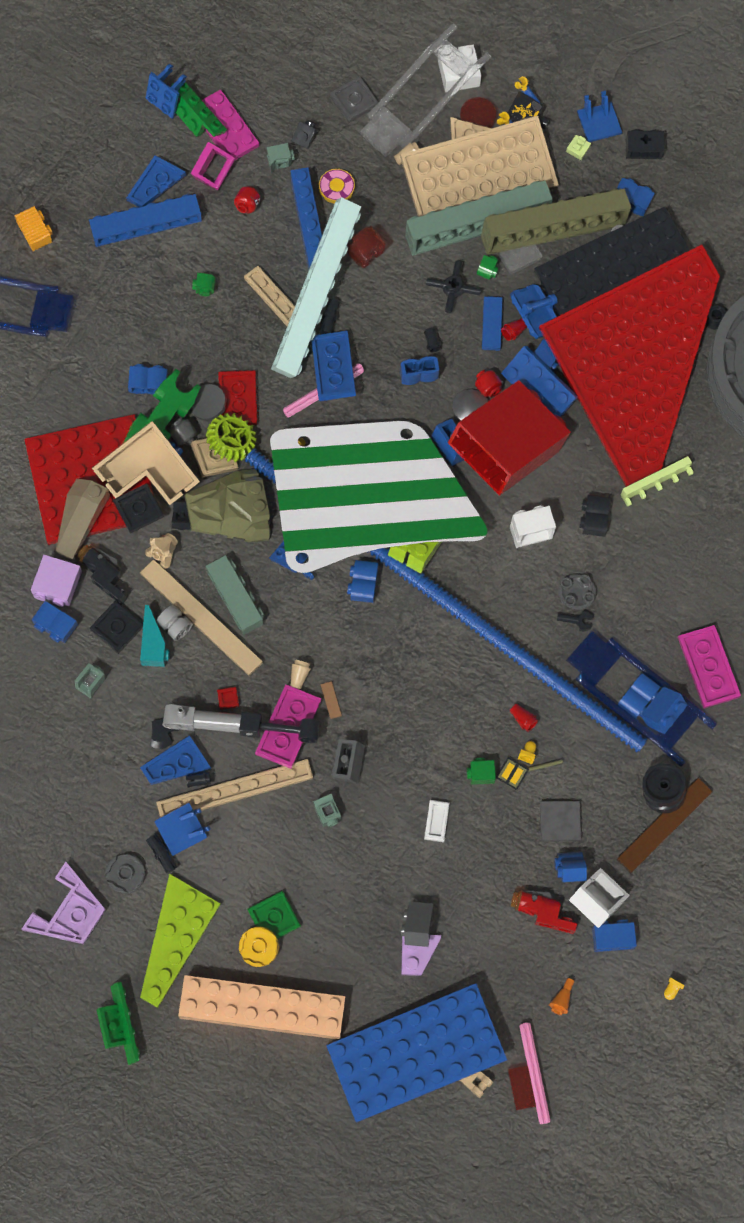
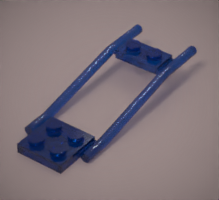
M0 276V284L38 291L30 327L0 322V329L43 337L48 336V330L67 332L75 299L73 295L57 294L58 286L36 284Z
M591 631L566 660L580 672L575 680L682 767L686 761L672 747L697 717L712 730L716 727L717 723L680 693L688 706L665 734L660 732L657 735L597 689L595 685L622 656L660 687L680 692L624 649L612 637L605 643Z

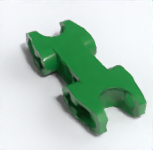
M175 369L153 394V397L160 401L149 417L140 412L130 426L124 442L151 421L168 440L172 434L164 428L175 413L184 418L194 404L201 386L196 384L190 392H180L176 388L175 383L180 371Z

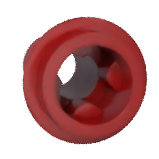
M521 318L505 324L501 332L507 341L515 340L527 326Z
M515 704L510 709V713L514 716L522 730L529 732L537 725L536 715L527 711L519 704Z

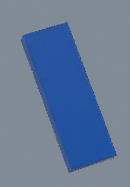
M484 296L482 350L500 351L502 297Z

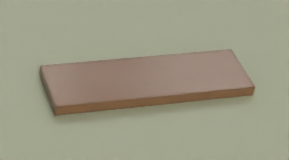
M332 681L320 684L330 719L342 716Z

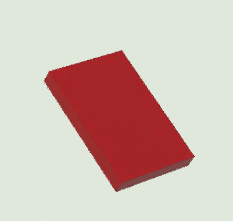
M218 372L219 388L225 393L227 398L226 408L222 416L228 413L231 417L235 413L237 418L242 416L243 421L248 420L247 425H257L256 372Z

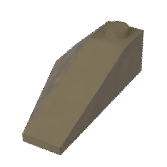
M75 480L66 498L56 547L57 553L71 560L75 558L110 497L108 488L91 480Z

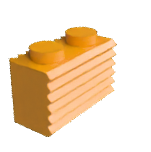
M35 206L14 215L32 251L38 250L52 242V230L49 225L45 226L43 223L45 218L40 210H36Z

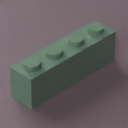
M225 555L206 565L208 576L242 635L262 626L264 614L259 607H255L253 603L255 599L252 593L245 590V581L241 575L237 576L235 572L237 568L232 559L228 560Z

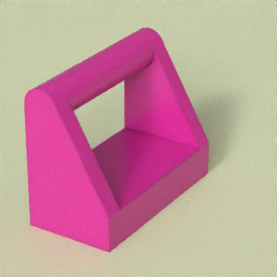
M208 142L190 174L198 181L215 190H219L235 158ZM215 153L227 160L213 183L203 177Z

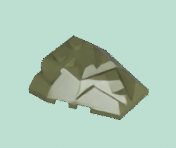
M255 469L235 471L185 494L191 531L210 535H226L230 539H233V537L241 538L245 542L269 540L268 521L270 515L263 480Z

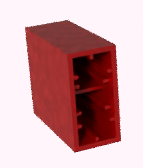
M518 380L459 421L448 444L500 496L559 453L571 431L560 416L554 415L541 402L539 395L534 390L528 389Z

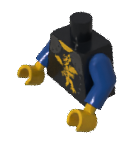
M522 76L519 78L521 83L519 81L515 82V88L522 90L518 92L508 113L502 112L499 114L501 118L497 120V124L506 125L538 116L541 128L546 129L549 119L541 116L543 106L530 87L527 86V78Z

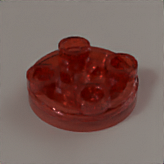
M475 97L467 100L462 105L460 119L461 121L492 128L496 119V110L489 100Z

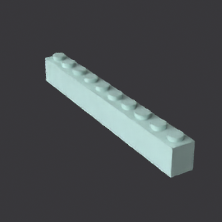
M342 197L335 201L271 370L289 378L300 374L302 359L307 356L309 351L307 346L309 341L313 340L315 336L314 328L322 317V314H320L322 307H325L328 302L327 294L335 284V280H333L335 273L337 274L341 268L340 260L348 250L347 242L352 238L354 224L358 222L361 216L359 212L361 206Z

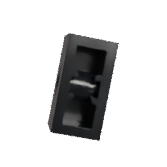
M635 129L627 132L625 139L626 159H662L664 153V131H640Z

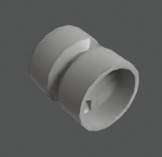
M171 605L160 614L156 622L164 630L168 629V634L174 641H178L190 631L193 623L186 616L182 617V612L175 605Z

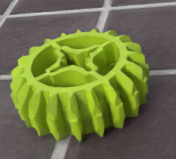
M228 413L224 416L220 414L212 420L207 428L206 443L210 444L209 450H215L214 455L219 454L220 460L224 457L227 459V462L231 459L234 462L238 461V459L244 460L247 454L255 448L256 432L252 431L253 425L248 426V420L243 421L242 416L237 418L235 413L231 417ZM218 430L222 432V438H219ZM241 437H242L243 440H244V445H243V446H242L241 440H240Z

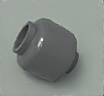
M180 418L170 425L169 433L172 434L171 437L178 446L183 444L188 446L192 441H195L193 437L197 432L188 419L183 420Z

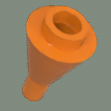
M567 978L563 989L550 1002L551 1011L555 1014L562 1015L568 1013L570 991L574 980Z

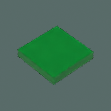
M283 891L247 909L255 926L268 928L276 935L277 939L301 927Z

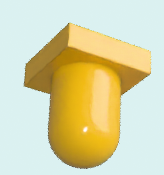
M528 741L524 749H521L518 760L533 764L536 756L534 754L536 744L533 741Z
M669 977V984L664 991V996L668 1000H673L680 988L683 990L685 985Z

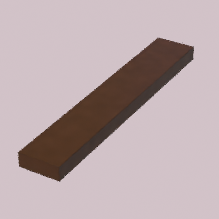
M698 778L686 790V799L683 805L677 811L663 813L617 858V861L631 874L713 791Z

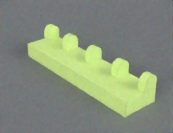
M686 457L623 488L621 497L627 506L632 505L630 498L638 494L642 499L646 498L644 491L654 486L658 491L662 490L663 488L660 483L672 478L674 483L678 482L677 475L684 471L689 476L692 475L693 470L690 467L692 464L690 458Z

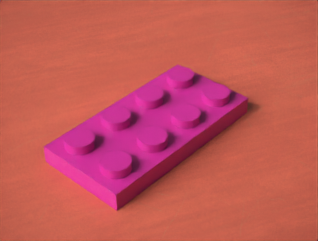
M221 89L202 100L227 129L226 133L213 137L205 128V131L218 148L237 160L259 147L258 140Z
M715 625L678 636V641L704 709L741 697Z
M285 684L269 723L300 726L302 719H314L321 698ZM265 730L255 755L292 769L303 742L298 740L299 734Z

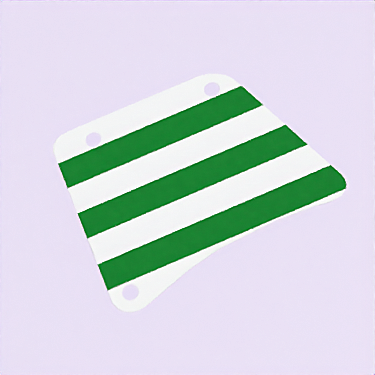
M406 421L291 428L278 430L270 438L286 562L294 571L301 573L311 572L347 557L379 548L423 542L478 541L487 535L485 523L427 433L416 424ZM403 429H410L413 432V436L410 439H404L401 437L400 432ZM301 436H306L310 439V444L302 447L298 444V439ZM298 553H306L309 560L305 564H300L296 561V555Z

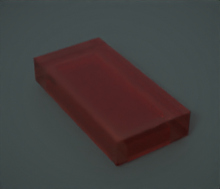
M528 1066L508 1069L516 1111L536 1107Z

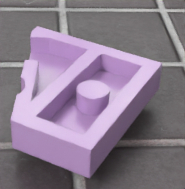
M431 935L429 947L405 945L404 936H402L401 975L422 976L441 940V935Z

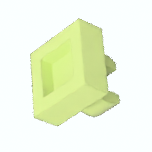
M575 135L566 152L582 160L591 147V143L586 141L584 137Z

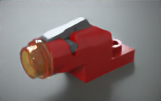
M514 891L510 907L533 917L537 915L535 925L574 934L576 931L577 923H573V919L567 917L558 919L561 903L552 899L549 892Z

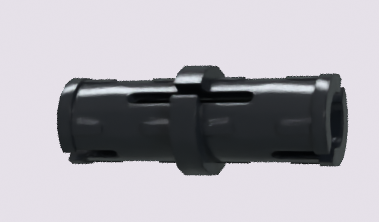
M328 299L326 311L322 316L321 335L332 332L334 322L337 320L336 314L340 304L337 299Z
M155 834L149 837L146 842L155 854L154 858L161 863L166 874L174 871L177 866L171 859L169 850L161 843L158 835Z

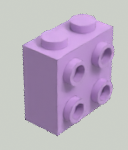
M43 555L31 587L32 594L41 601L47 599L53 601L52 603L57 606H70L82 573L80 565Z

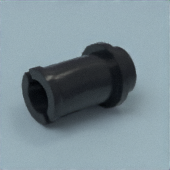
M427 328L424 331L428 344L426 347L431 353L439 351L441 347L435 328Z
M203 771L201 774L186 775L187 781L195 780L186 782L188 788L201 785L207 787L208 784H211L210 772L206 773V771Z

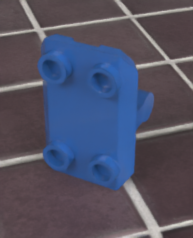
M533 284L513 291L510 294L512 303L516 306L528 327L530 335L535 337V339L544 337L539 326L558 317L553 309V306L557 304L555 294H550L546 297L542 288Z

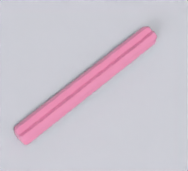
M360 363L353 366L354 378L364 372ZM317 388L284 407L283 412L286 417L293 416L319 400Z
M522 1023L519 1027L540 1124H546L550 1122V1115L531 1024Z

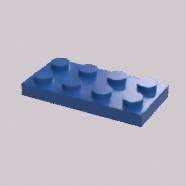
M348 331L315 335L312 340L319 401L356 396Z
M523 346L501 373L511 384L520 380L528 389L534 390L539 395L541 402L554 415L560 417L578 398L527 346Z

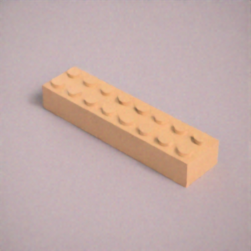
M184 975L178 1016L180 1019L340 1040L345 996Z

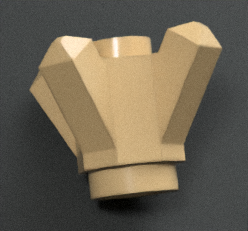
M170 533L161 537L150 538L151 547L146 549L145 554L150 558L153 557L156 560H160V566L163 569L169 568L173 551L178 541Z

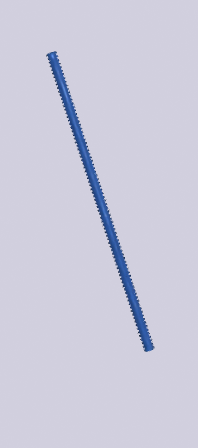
M256 448L252 449L247 454L245 462L250 463L251 467L255 466V470L259 469L260 473H264L265 477L268 476V479L273 480V483L276 484L273 462L271 463L270 459H266L265 455L262 456L261 452H257ZM379 548L367 552H370L371 556H375V559H380L381 563L384 562L385 566H389V569L394 570L395 574L399 573V577L403 576V579L405 581L408 580L409 584H413L414 588L417 587L418 591H423L422 594H427V597L432 598L433 602L436 601L437 605H442V609L446 608V612H451V615H455L457 620H461V623H466L465 626H470L471 630L474 629L476 634H480V637H485V641L489 640L490 644L493 643L494 647H498L500 652L504 651V655L508 654V658H513L514 662L517 661L519 666H523V669H528V672H532V675L534 677L537 676L538 680H543V684L547 683V687L551 686L552 690H556L558 695L561 694L562 698H567L566 701H571V704H575L577 709H582V713L586 712V716L590 715L591 719H595L597 724L600 723L601 727H606L605 730H610V733H614L616 738H621L620 741H625V745L629 744L630 748H634L636 753L645 745L647 738L643 739L641 734L638 735L636 730H632V727H627V724H623L621 719H617V716H612V712L608 713V709H603V706H599L597 701H592L593 698L589 699L588 695H584L582 690L579 691L578 687H573V683L569 684V681L564 680L563 676H558V672L554 673V669L550 670L548 665L545 666L544 662L539 661V658H534L535 655H530V652H526L524 647H520V644H515V640L511 641V638L506 637L505 633L502 634L500 629L496 630V626L492 627V623H487V620L482 619L481 615L478 616L477 612H472V609H468V606L463 605L462 601L459 602L457 597L453 598V595H449V592L447 590L444 591L443 587L440 588L438 583L434 584V580L430 581V577H425L424 573L420 574L406 566V560L401 563L388 556L390 548Z

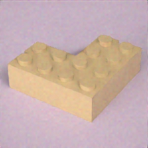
M153 421L92 467L102 482L107 481L105 486L115 498L123 494L144 476H147L166 502L171 505L183 495L182 489L187 492L200 482Z

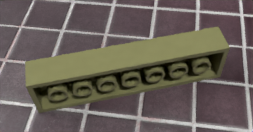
M613 189L605 193H594L591 196H579L571 200H560L557 203H545L533 208L526 207L518 211H507L504 214H492L485 217L481 239L486 254L489 255L608 230L616 225L624 226L626 224L631 205L625 189Z

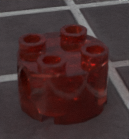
M372 225L365 227L352 238V245L350 243L346 245L348 246L347 253L362 269L371 263V258L381 256L384 253L383 249L387 246L386 241Z

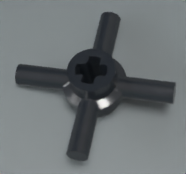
M455 261L452 276L444 281L427 278L426 281L427 286L442 288L443 292L448 296L445 307L446 313H452L454 300L462 293L480 296L481 288L466 286L459 277L462 266L461 261Z

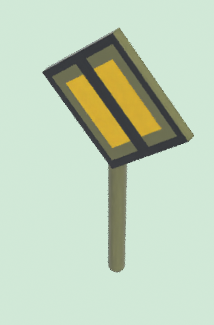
M507 757L496 779L518 790L529 771L561 764L563 760L527 768Z

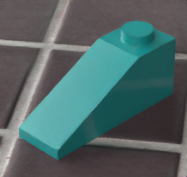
M145 605L140 662L142 666L165 667V661H169V649H166L165 642L149 605Z

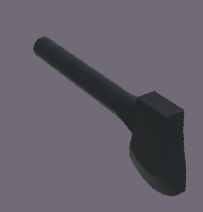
M163 720L152 721L150 746L155 749L167 748L172 744L168 733L179 731L180 729L164 727Z

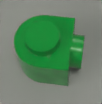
M484 255L476 275L491 280L492 277L495 278L499 270L496 267L498 259L494 256Z
M197 273V279H193L192 290H196V293L201 296H210V294L214 293L216 277L211 274Z

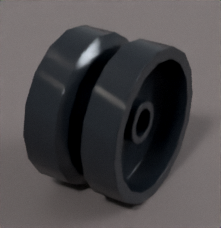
M657 764L646 771L642 783L643 797L646 804L658 813L677 811L686 799V780L683 773L671 764Z

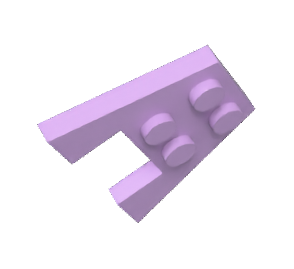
M65 862L55 879L71 889L50 922L32 913L22 930L84 944L106 910L68 863Z

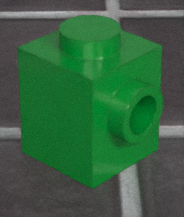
M476 758L470 762V767H466L467 779L471 780V785L495 783L494 760L486 761L485 758Z

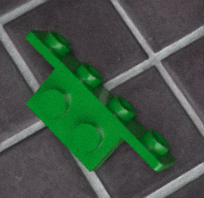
M185 82L178 90L180 101L175 113L196 137L201 136L205 128L213 137L226 133L227 129Z
M116 982L111 986L114 1005L96 1009L105 1049L124 1046L128 1065H132L139 1061L140 1051L134 1039L135 1030L131 1026V1012L126 1004L125 988L122 987L121 982Z

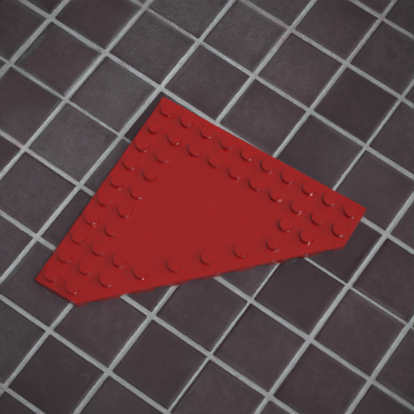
M703 245L539 326L542 335L572 390L578 396V401L625 487L661 470L716 286L720 278Z

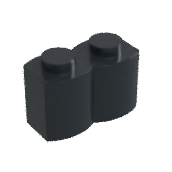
M588 494L586 500L583 499L581 511H585L584 517L580 519L579 528H583L582 534L605 537L610 497Z

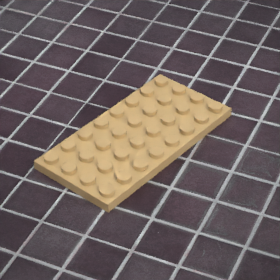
M538 116L400 154L419 217L431 211L444 210L448 206L455 207L466 201H476L483 196H493L500 191L507 192L518 186H528L535 181H546L549 189L559 185Z

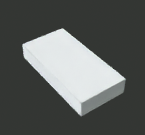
M430 800L425 840L444 842L449 809L448 802Z

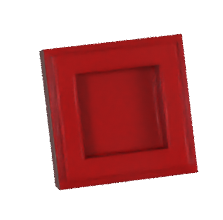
M236 687L217 690L220 710L239 707Z

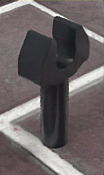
M582 611L579 616L560 613L557 615V621L576 624L579 627V631L585 632L592 627L582 622L584 619H593V616L586 611Z

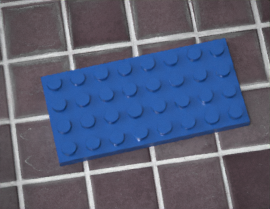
M477 984L468 986L326 1045L356 1123L507 1061Z

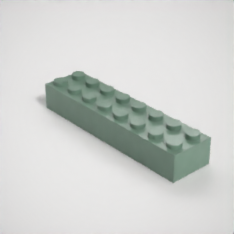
M535 181L528 186H518L507 192L500 191L493 196H483L476 201H466L455 207L448 206L441 211H431L424 216L411 217L406 222L405 237L412 256L481 236L485 217L489 215L504 214L507 211H518L526 207L533 208L545 203L552 204L553 199L546 181Z

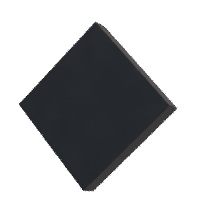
M147 483L113 499V503L130 534L164 517Z
M114 601L89 629L119 654L143 628V623L117 601Z

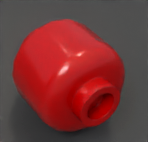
M242 187L235 196L234 205L239 212L249 214L255 211L261 198L254 187Z
M482 370L476 375L475 386L484 397L493 398L501 392L502 380L493 370Z

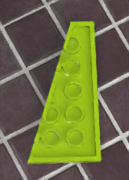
M169 874L140 996L141 999L156 1008H159L221 906L219 902Z

